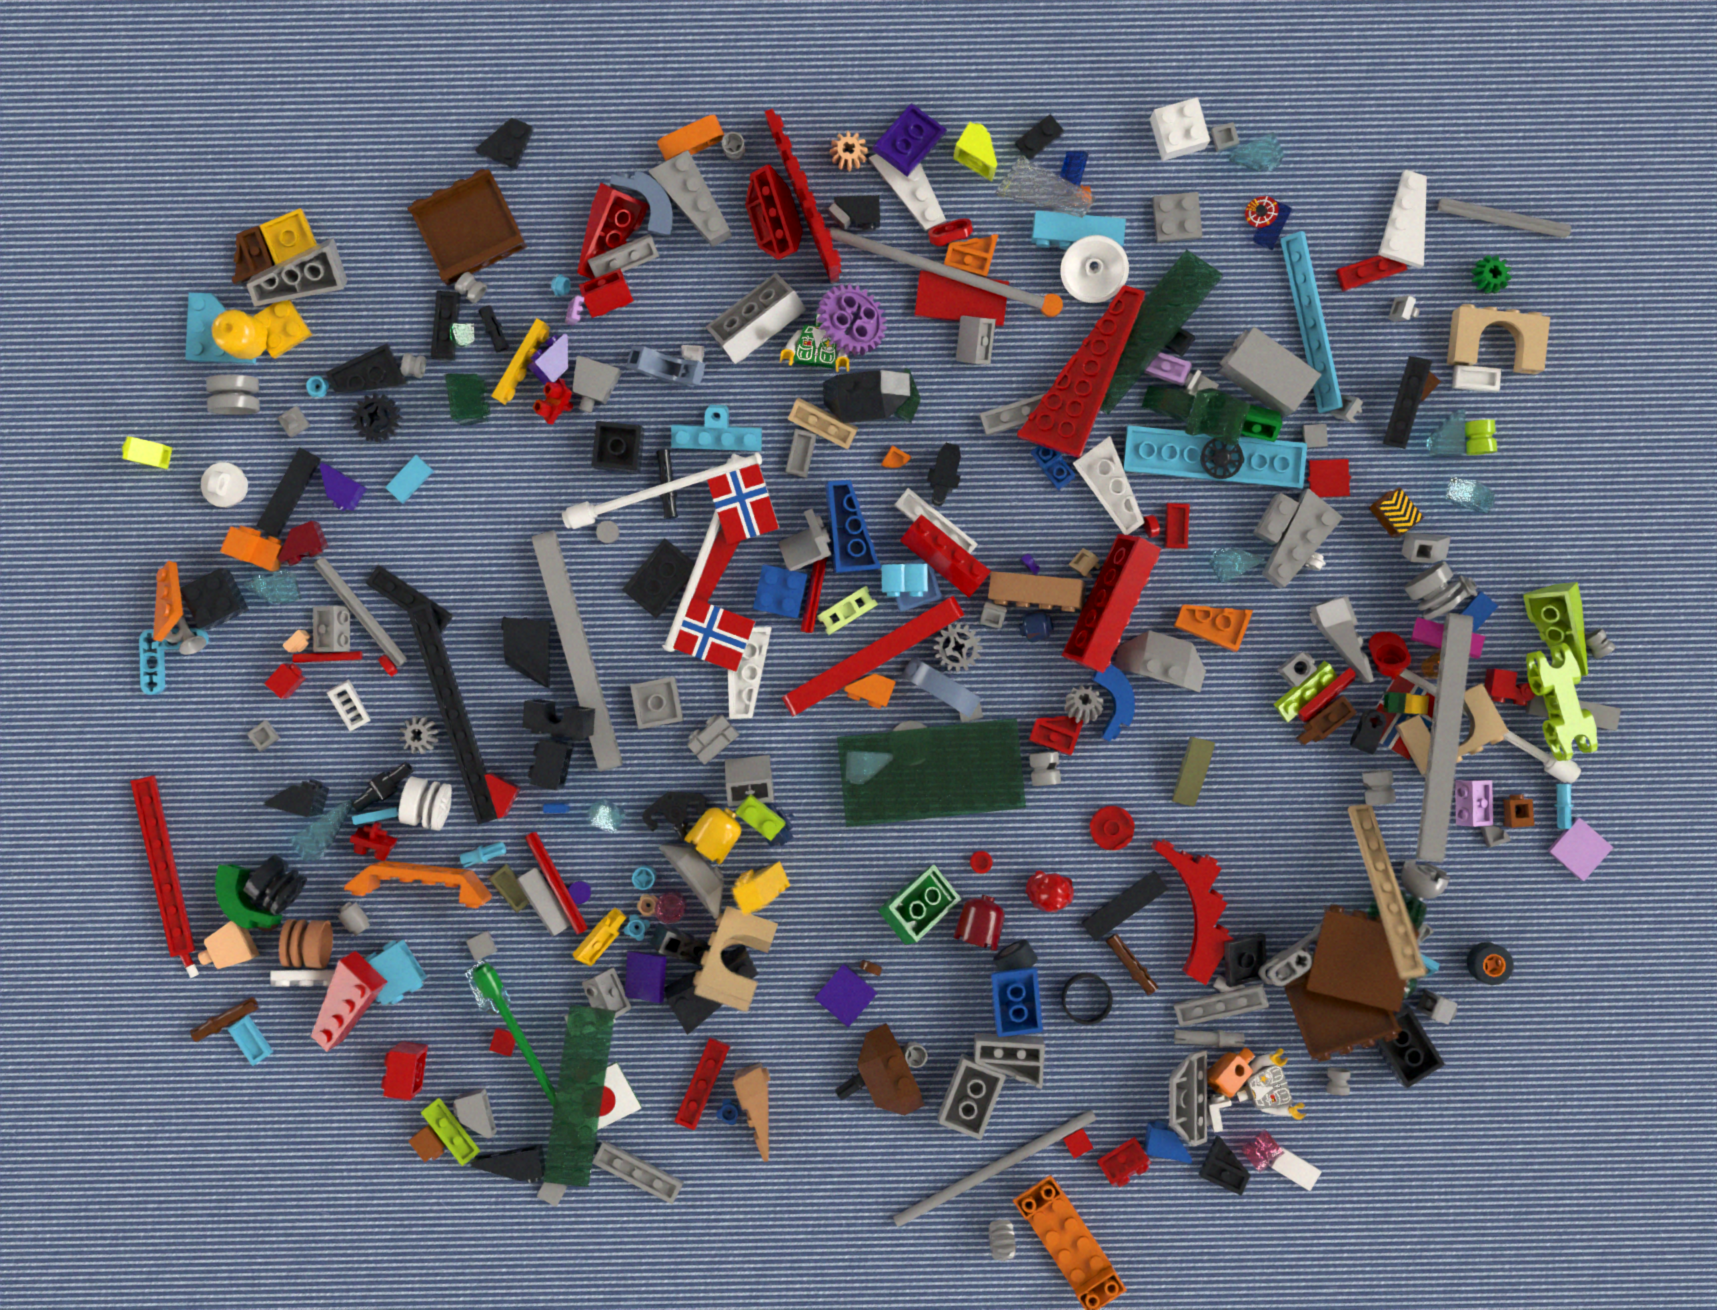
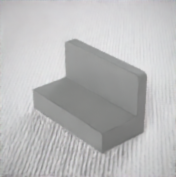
M961 316L956 361L990 365L996 319Z

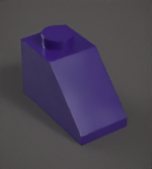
M321 463L320 470L326 495L334 501L332 505L343 512L345 509L354 511L367 488L333 467Z

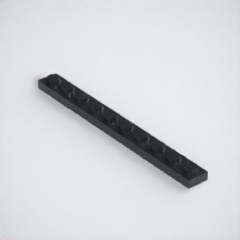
M426 603L407 609L477 823L479 825L498 819L484 776L487 775L484 762L431 603Z

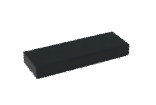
M437 290L431 347L432 359L455 361L461 298L459 292Z

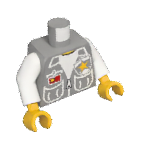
M1280 1048L1276 1050L1275 1054L1270 1053L1255 1057L1249 1065L1253 1073L1245 1081L1246 1086L1241 1087L1235 1093L1238 1102L1241 1103L1251 1099L1252 1104L1262 1112L1281 1116L1292 1115L1298 1120L1304 1118L1306 1114L1299 1113L1297 1108L1303 1109L1305 1105L1301 1102L1297 1103L1294 1107L1291 1105L1294 1102L1281 1067L1286 1064L1288 1058L1282 1059L1279 1057L1283 1054L1284 1050Z

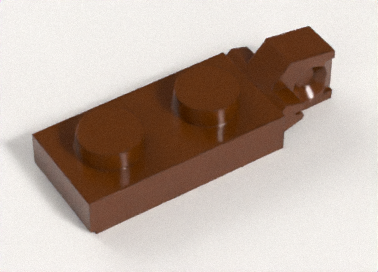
M1340 695L1302 726L1305 731L1298 735L1296 739L1301 745H1306L1311 740L1314 742L1323 740L1357 714V712L1346 697Z

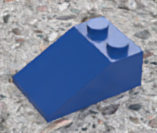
M1037 967L992 972V1009L997 1036L1006 1037L1043 1032Z

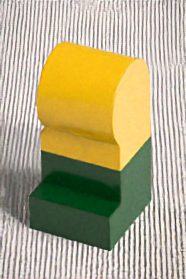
M1384 691L1382 711L1388 713L1427 714L1429 696Z

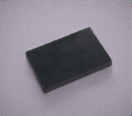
M664 538L624 586L622 591L657 619L689 581L695 563Z

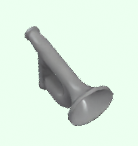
M183 615L177 621L178 633L173 634L170 631L165 637L166 641L171 643H178L183 640L179 646V651L184 655L200 651L207 643L204 637L195 636L191 632Z

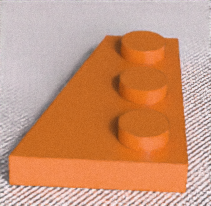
M167 561L164 567L158 570L156 575L157 590L153 640L160 642L164 640L183 615L177 563Z
M1182 605L1173 627L1237 652L1253 610Z

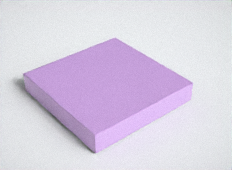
M1576 817L1571 822V828L1565 829L1547 851L1578 879L1585 881L1614 847L1581 818Z

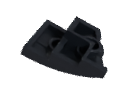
M504 618L503 647L505 664L540 685L550 688L551 667H549L551 644H549L551 622Z

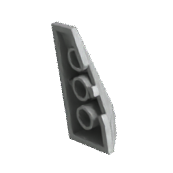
M1348 596L1336 597L1310 607L1311 613L1309 615L1312 623L1317 625L1320 632L1363 683L1374 682L1368 657L1360 649L1363 640L1362 636L1358 635L1354 629V625L1358 623Z

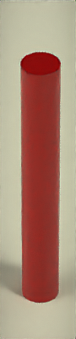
M362 651L293 654L292 659L293 663L362 660L363 655Z

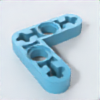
M190 628L195 636L197 632V635L204 637L208 643L209 637L205 630ZM154 629L145 630L139 638L140 686L142 691L148 695L160 694L165 689L164 650L179 649L180 644L183 642L182 640L173 646L164 638L162 642L156 641L151 644L147 639L151 636L153 637ZM171 629L172 633H178L179 629ZM147 649H148V650L156 649V650H157V653H156V652H148V653H147ZM151 656L156 657L158 661L157 666L153 669L147 665V660ZM148 672H157V675H148ZM152 681L157 682V687H149V683Z

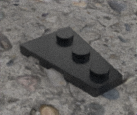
M387 343L325 372L334 392L337 394L408 385Z

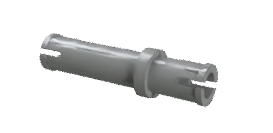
M1174 1030V1034H1176L1174 1035V1044L1214 1045L1218 1048H1223L1224 1046L1244 1047V1043H1242L1245 1042L1243 1032Z

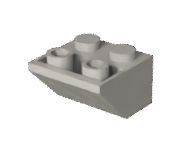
M770 755L725 760L728 806L741 805L749 794H752L762 803L775 800Z

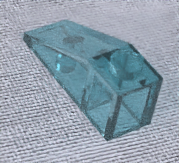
M353 799L344 801L289 839L304 862L309 860L315 862L326 855L324 851L331 847L353 807Z

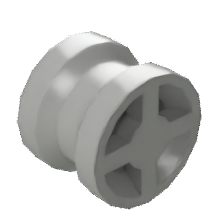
M405 353L401 364L402 375L408 376L412 374L416 378H422L426 368L425 356L419 355L414 357L410 353Z

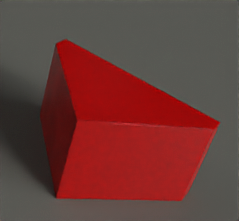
M495 773L484 775L497 817L507 816L521 787Z

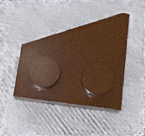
M259 226L236 234L235 245L237 250L234 253L236 267L235 276H232V282L238 285L249 281L252 276L274 266V262Z

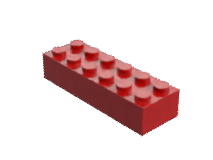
M1117 534L1061 656L1083 667L1104 673L1105 669L1110 665L1111 656L1115 648L1120 643V637L1124 628L1130 622L1131 613L1139 603L1140 594L1149 581L1151 570L1158 562L1161 548L1141 537Z

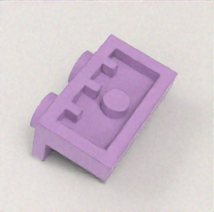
M1456 780V825L1472 827L1493 825L1492 780Z

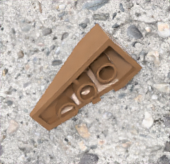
M760 1062L737 1070L733 1078V1084L742 1109H748L746 1110L747 1122L749 1127H755L754 1138L763 1161L767 1162L769 1160L768 1081L771 1080L768 1068H763Z

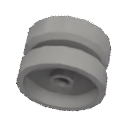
M216 375L206 378V390L213 394V396L207 398L208 412L224 415H247L260 411L259 399L251 396L259 392V379L244 375Z

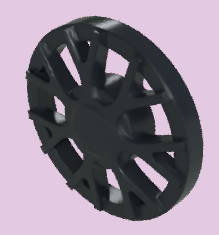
M1229 437L1213 438L1204 445L1201 451V465L1204 471L1213 478H1230L1240 470L1243 464L1242 449L1235 440ZM1221 440L1222 449H1217L1215 441ZM1228 443L1234 446L1230 452L1226 449ZM1207 448L1214 451L1212 456L1205 454ZM1238 453L1239 460H1231V454ZM1212 460L1215 466L1209 469L1206 462ZM1229 463L1236 468L1232 473L1227 468ZM1218 467H1223V475L1216 474Z

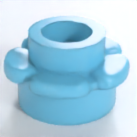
M562 274L553 278L551 282V289L556 296H566L570 291V279Z
M317 375L307 381L306 388L310 396L321 398L326 395L329 384L322 376Z

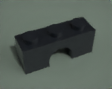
M542 699L524 701L522 728L531 729V733L544 734L549 732L553 737H564V735L571 736L570 739L575 741H583L585 737L594 734L595 708L578 705L565 707L563 718L560 720L555 712L556 702Z

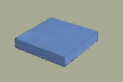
M920 558V559H917V560H914V561H911V562H908V563H905V564H927V563ZM927 564L928 591L923 592L922 597H909V592L900 593V597H895L899 612L943 599L934 570L930 565Z

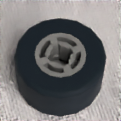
M1026 939L1010 944L993 958V962L999 972L1030 968L1038 960L1037 955Z

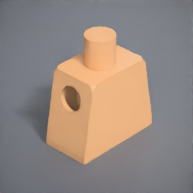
M230 921L204 940L207 949L198 953V958L202 965L213 962L215 967L220 969L251 960L260 954L248 929Z

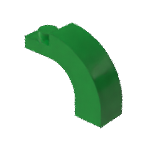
M231 863L218 865L215 879L216 897L222 911L232 922L246 929L258 926L271 928V925L281 924L282 914L274 916L270 911L256 907L244 892L250 868Z

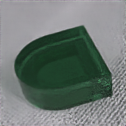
M449 324L450 337L455 345L465 347L474 341V324Z

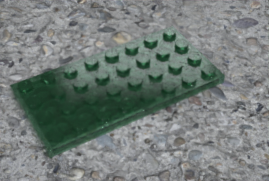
M1017 718L837 737L846 827L1026 808Z

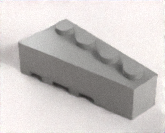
M688 150L648 171L650 177L662 186L668 198L712 247L732 237L723 215Z
M1309 488L1301 491L1297 501L1300 505L1285 531L1281 533L1282 536L1273 549L1262 572V575L1278 589L1287 586L1343 519L1339 513Z

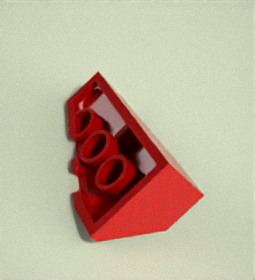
M600 182L592 202L577 273L594 279L595 277L588 260L627 244L626 240L633 231L636 232L640 228L649 204Z

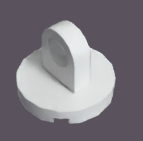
M220 462L211 465L204 472L201 478V490L209 503L218 507L229 508L244 499L248 491V481L239 467L231 463Z

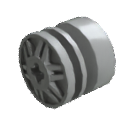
M1446 562L1430 567L1404 586V590L1411 600L1423 597L1424 600L1417 608L1419 611L1427 609L1422 614L1425 620L1447 613L1467 596L1465 589L1457 590L1461 586L1459 581L1447 583L1454 573Z

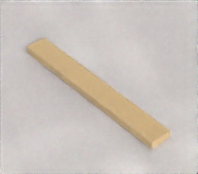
M1366 804L1349 806L1348 813L1400 977L1402 979L1424 976L1426 970L1373 807Z

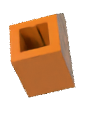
M872 674L845 686L844 691L848 692L847 697L859 701L862 697L869 700L868 705L881 709V706H887L896 681L878 674Z

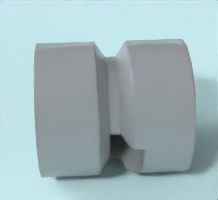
M1058 751L1029 754L1030 767L1034 768V771L1031 773L1032 786L1061 783L1060 770L1056 768L1059 765Z
M1375 770L1362 773L1363 785L1367 787V790L1364 792L1366 805L1396 802L1395 789L1391 787V784L1394 783L1392 770Z

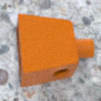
M1244 1047L1238 1054L1227 1052L1207 1070L1208 1085L1216 1093L1232 1098L1253 1073L1248 1064L1255 1055L1247 1047Z

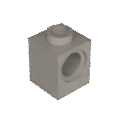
M1297 652L1281 665L1277 671L1291 687H1297L1314 673L1317 668L1314 666V659L1308 653ZM1297 662H1300L1303 666V671L1300 674H1297L1294 670Z

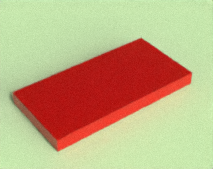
M920 270L914 316L960 322L961 316L996 319L995 326L1003 327L1007 297L929 271ZM990 279L1009 286V281Z

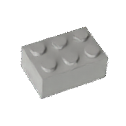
M962 1053L937 1116L938 1123L981 1140L1006 1074H1001L978 1065L973 1057Z

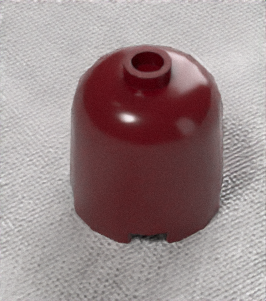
M983 894L981 898L967 900L961 911L953 938L959 940L960 936H963L962 941L983 948H987L989 944L991 945L990 950L997 951L1005 919L1004 909L994 903L995 898Z

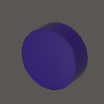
M576 881L568 889L575 904L585 903L592 894L590 885L585 881Z

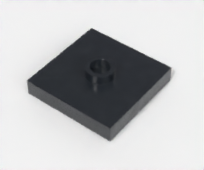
M1256 933L1224 941L1225 980L1227 986L1234 987L1261 980L1258 972L1260 967L1266 963L1265 934Z

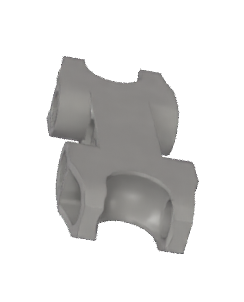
M1321 923L1303 939L1289 949L1280 951L1260 967L1258 974L1265 984L1286 985L1310 968L1314 952L1311 954L1308 946L1313 942L1316 947ZM1272 966L1268 972V976L1270 977V979H1268L1265 975V971L1268 967Z

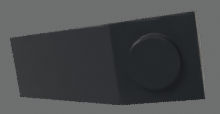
M658 923L650 941V944L659 953L701 967L704 966L701 964L705 951L710 952L712 947L704 940L662 923ZM722 950L720 957L724 955L725 950Z
M542 1144L478 1155L470 1162L473 1168L517 1181L527 1180L528 1183L541 1180V1177L546 1172Z

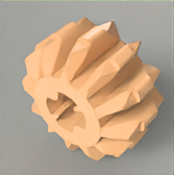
M850 131L846 132V137L839 133L837 135L838 141L832 140L831 145L834 147L830 149V155L834 156L832 162L839 163L840 170L845 165L849 172L852 170V165L859 169V162H865L866 157L864 155L868 153V148L863 147L866 143L865 139L858 140V133L850 137ZM848 148L849 151L853 150V153L850 154L849 152H845V149Z

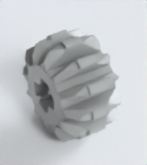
M1083 685L1079 686V689L1073 687L1070 694L1066 695L1064 708L1066 711H1069V718L1076 717V723L1080 719L1085 724L1089 722V719L1095 721L1103 710V699L1099 698V691L1092 692L1091 686L1088 690L1084 689Z
M418 716L412 717V722L409 720L404 722L407 728H400V732L405 733V736L399 738L400 741H407L403 746L404 749L411 747L412 754H416L418 750L420 754H425L426 748L428 750L434 749L431 742H438L439 740L433 737V734L439 733L438 729H431L435 724L434 721L427 723V717L423 716L419 719ZM416 731H422L420 735L422 739L416 738L418 736Z
M997 1220L989 1225V1242L991 1255L994 1260L1005 1261L1013 1259L1016 1253L1013 1225L1009 1220Z

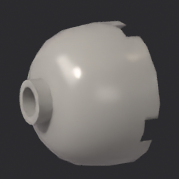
M1415 859L1405 860L1401 872V881L1404 888L1411 893L1410 896L1412 898L1423 901L1424 898H1436L1444 892L1450 880V876L1446 877L1447 873L1444 870L1425 862L1424 866L1416 865L1417 860Z

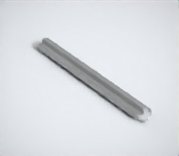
M1441 198L1437 206V210L1441 212L1566 238L1571 232V226L1568 224L1447 198Z
M322 557L316 560L314 567L395 666L399 667L407 661V657L326 558Z

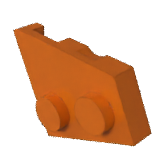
M993 234L990 237L972 238L964 242L949 243L944 264L987 278L998 235Z

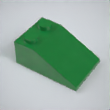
M933 864L894 894L878 909V912L901 941L908 945L920 940L961 898Z

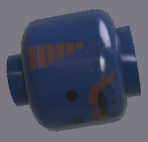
M1044 611L1025 614L1023 623H1019L1021 636H1026L1027 640L1032 643L1047 640L1051 633L1054 632L1052 618Z

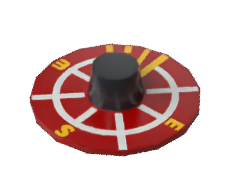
M1268 196L1254 198L1246 207V221L1254 227L1270 225L1278 216V204L1273 198Z

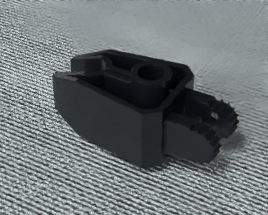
M946 442L938 453L935 468H930L927 481L931 482L930 488L934 489L931 502L936 507L944 504L947 493L951 494L953 488H958L961 477L957 475L961 459L959 445Z

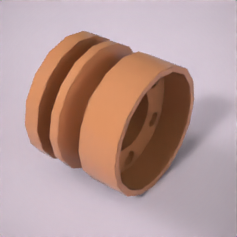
M296 919L286 920L279 941L281 965L283 967L294 966L300 968L305 962L307 968H326L333 947L331 923L328 920H312L309 924L305 919L298 921Z

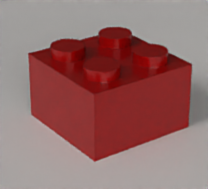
M401 1041L386 1053L384 1066H387V1071L381 1082V1089H384L383 1097L411 1100L422 1090L428 1050L427 1044Z

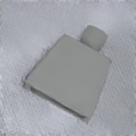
M577 356L572 392L582 397L579 410L592 413L595 402L607 403L622 372L619 368Z

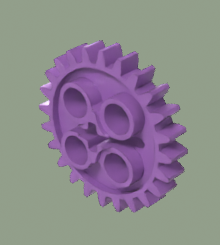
M850 283L845 288L842 284L837 288L833 287L823 296V299L819 302L820 307L816 311L821 314L817 321L823 323L819 330L826 331L823 337H830L829 345L836 343L837 351L844 348L846 355L850 351H852L853 356H856L859 352L862 356L867 352L870 353L881 344V340L885 337L883 332L887 330V327L883 324L887 319L881 317L885 311L878 310L877 307L880 305V302L874 303V295L868 297L867 289L860 292L859 285L852 289ZM859 305V309L853 317L852 314L857 310V306ZM851 323L852 325L847 329V333L845 335V330Z

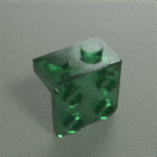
M1213 387L1198 390L1193 399L1194 406L1192 412L1187 418L1185 433L1191 436L1206 434L1230 446L1237 445L1250 408L1249 404Z

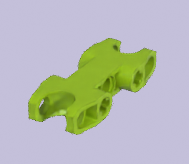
M1566 643L1552 646L1551 666L1541 651L1530 652L1526 656L1527 677L1531 690L1537 696L1543 695L1550 718L1544 721L1542 726L1545 740L1557 761L1572 759L1573 738L1582 753L1595 752L1598 747L1597 728L1594 718L1588 709L1580 708L1574 685L1581 681L1578 663ZM1560 650H1561V651L1563 652V654H1564V660H1563V658H1562V656H1561V654H1560ZM1534 658H1536V660H1537L1538 667L1536 666V664H1535V662H1534ZM1585 737L1589 741V746L1586 743ZM1559 746H1561L1564 754L1561 753Z

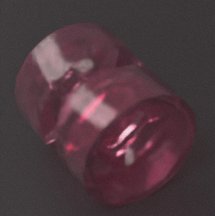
M674 890L664 893L655 904V915L662 923L673 924L679 921L687 909V901L684 895Z
M1265 1129L1255 1137V1142L1249 1141L1241 1148L1242 1152L1260 1173L1270 1166V1160L1276 1161L1284 1154V1151Z

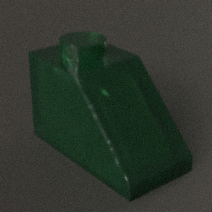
M1148 386L1141 408L1184 421L1189 417L1195 396L1176 389Z

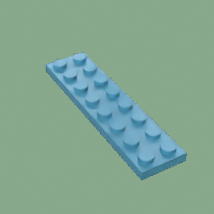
M1128 425L1126 427L1123 469L1125 472L1302 489L1307 443L1279 440L1271 442L1258 438ZM1224 436L1235 440L1243 452V464L1240 470L1234 476L1227 479H1216L1209 476L1201 465L1200 455L1204 445L1216 437ZM1221 440L1215 441L1216 448L1222 449ZM1228 443L1226 449L1230 452L1234 446ZM1207 448L1205 454L1209 456H1212L1214 453V451L1209 448ZM1238 453L1231 454V460H1239ZM1212 460L1206 462L1209 469L1215 466ZM1231 463L1227 465L1231 473L1236 469ZM1223 467L1217 468V475H1223Z

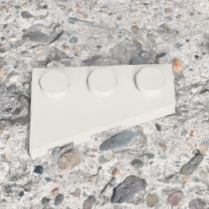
M335 970L271 971L270 982L271 986L275 985L276 987H289L299 984L301 987H311L317 983H323V986H330Z

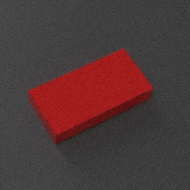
M1166 503L1164 548L1188 549L1190 504Z

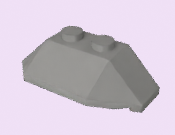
M1150 630L1120 645L1113 665L1123 671L1199 693L1206 673L1193 643Z
M673 843L662 844L659 850L692 889L713 918L716 919L719 913H721L724 888L723 873L717 866L712 867L708 862L709 858L695 849L697 846Z
M1206 1050L1190 1053L1171 1072L1169 1078V1125L1191 1146L1207 1142Z

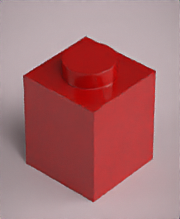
M282 663L264 684L280 699H288L306 678L301 674L303 671L294 663Z

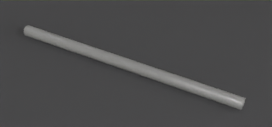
M834 227L831 228L830 233L833 240L1042 309L1044 297Z
M1092 1109L893 1217L897 1227L904 1225L1094 1122L1097 1119Z

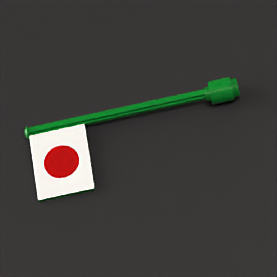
M486 962L477 966L472 971L474 975L473 980L484 998L489 997L496 1005L571 1138V1144L577 1145L581 1143L584 1136L642 1108L617 1061L555 1091L501 995V989L504 984L495 968Z

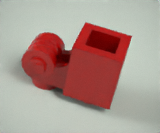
M1501 669L1486 670L1484 688L1492 701L1505 703V699H1512L1515 705L1527 706L1528 701L1532 700L1536 695L1531 690L1529 683H1519L1516 685L1517 672Z

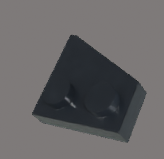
M510 118L476 147L475 151L482 156L517 170L534 128L522 121Z

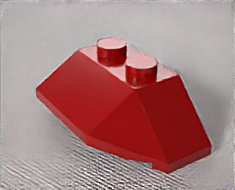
M767 164L750 174V184L747 190L745 206L758 248L775 259L781 260L797 252L803 229L790 188L772 166Z

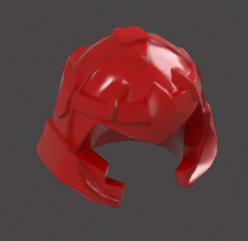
M1038 870L1029 877L1025 893L1033 903V907L1044 912L1057 913L1058 910L1065 908L1068 904L1071 905L1074 887L1072 886V880L1068 877H1062L1057 873L1046 875Z

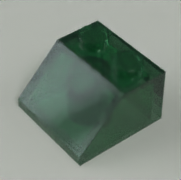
M445 374L451 419L461 426L488 422V415H491L489 403L485 402L484 393H487L486 381L482 380L478 374Z

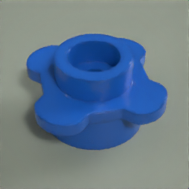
M726 1098L722 1102L721 1109L717 1110L716 1116L729 1125H734L743 1109L740 1104L736 1105L730 1098Z

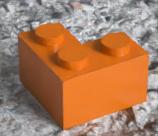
M240 525L239 528L230 526L220 552L241 561L253 563L269 571L278 572L281 565L278 557L283 545H281L282 540L269 535L268 539L260 536L262 532L243 525Z

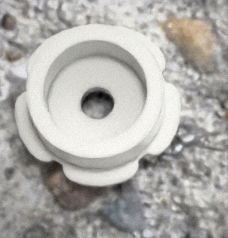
M1314 552L1304 565L1313 570L1320 571L1326 563L1321 554Z

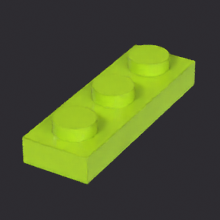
M1324 661L1317 667L1314 673L1300 685L1289 690L1273 705L1286 722H1290L1299 714L1298 711L1328 687L1338 676L1331 665Z
M439 1097L420 1112L461 1166L465 1165L480 1152V1149Z

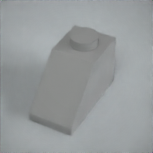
M1425 989L1416 1009L1437 1021L1449 1025L1450 1020H1453L1456 1016L1458 1004Z
M486 1088L461 1094L454 1100L453 1111L455 1116L459 1117L460 1123L486 1138H492L495 1135L497 1129Z

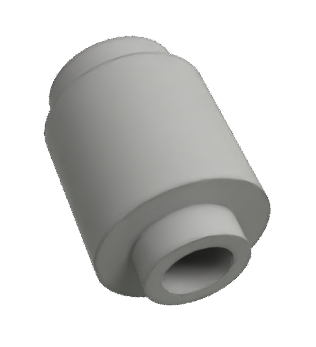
M349 901L338 909L340 914L337 917L349 933L352 932L357 936L370 926L367 921L369 918L357 902L351 904Z

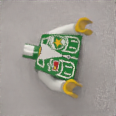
M815 314L814 326L804 325L803 330H797L780 354L779 362L782 363L783 359L790 360L789 366L793 364L794 359V364L836 369V372H839V368L842 366L847 368V372L850 370L848 354H845L844 348L837 351V344L829 345L831 338L823 337L826 331L819 330L823 323L817 321V318L821 314Z

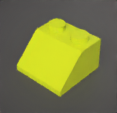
M969 122L956 143L953 159L992 181L997 161L990 133L987 132L983 125Z

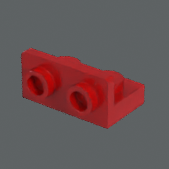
M1135 1137L1097 1160L1113 1187L1118 1185L1119 1188L1129 1183V1177L1137 1173L1139 1176L1150 1169L1148 1165L1151 1164V1161Z

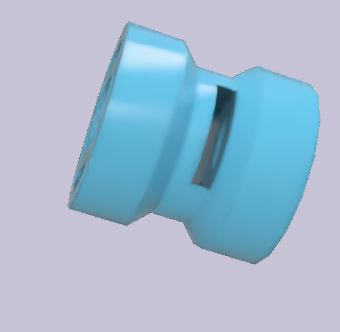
M649 865L639 867L632 875V883L640 890L649 889L657 879V872Z

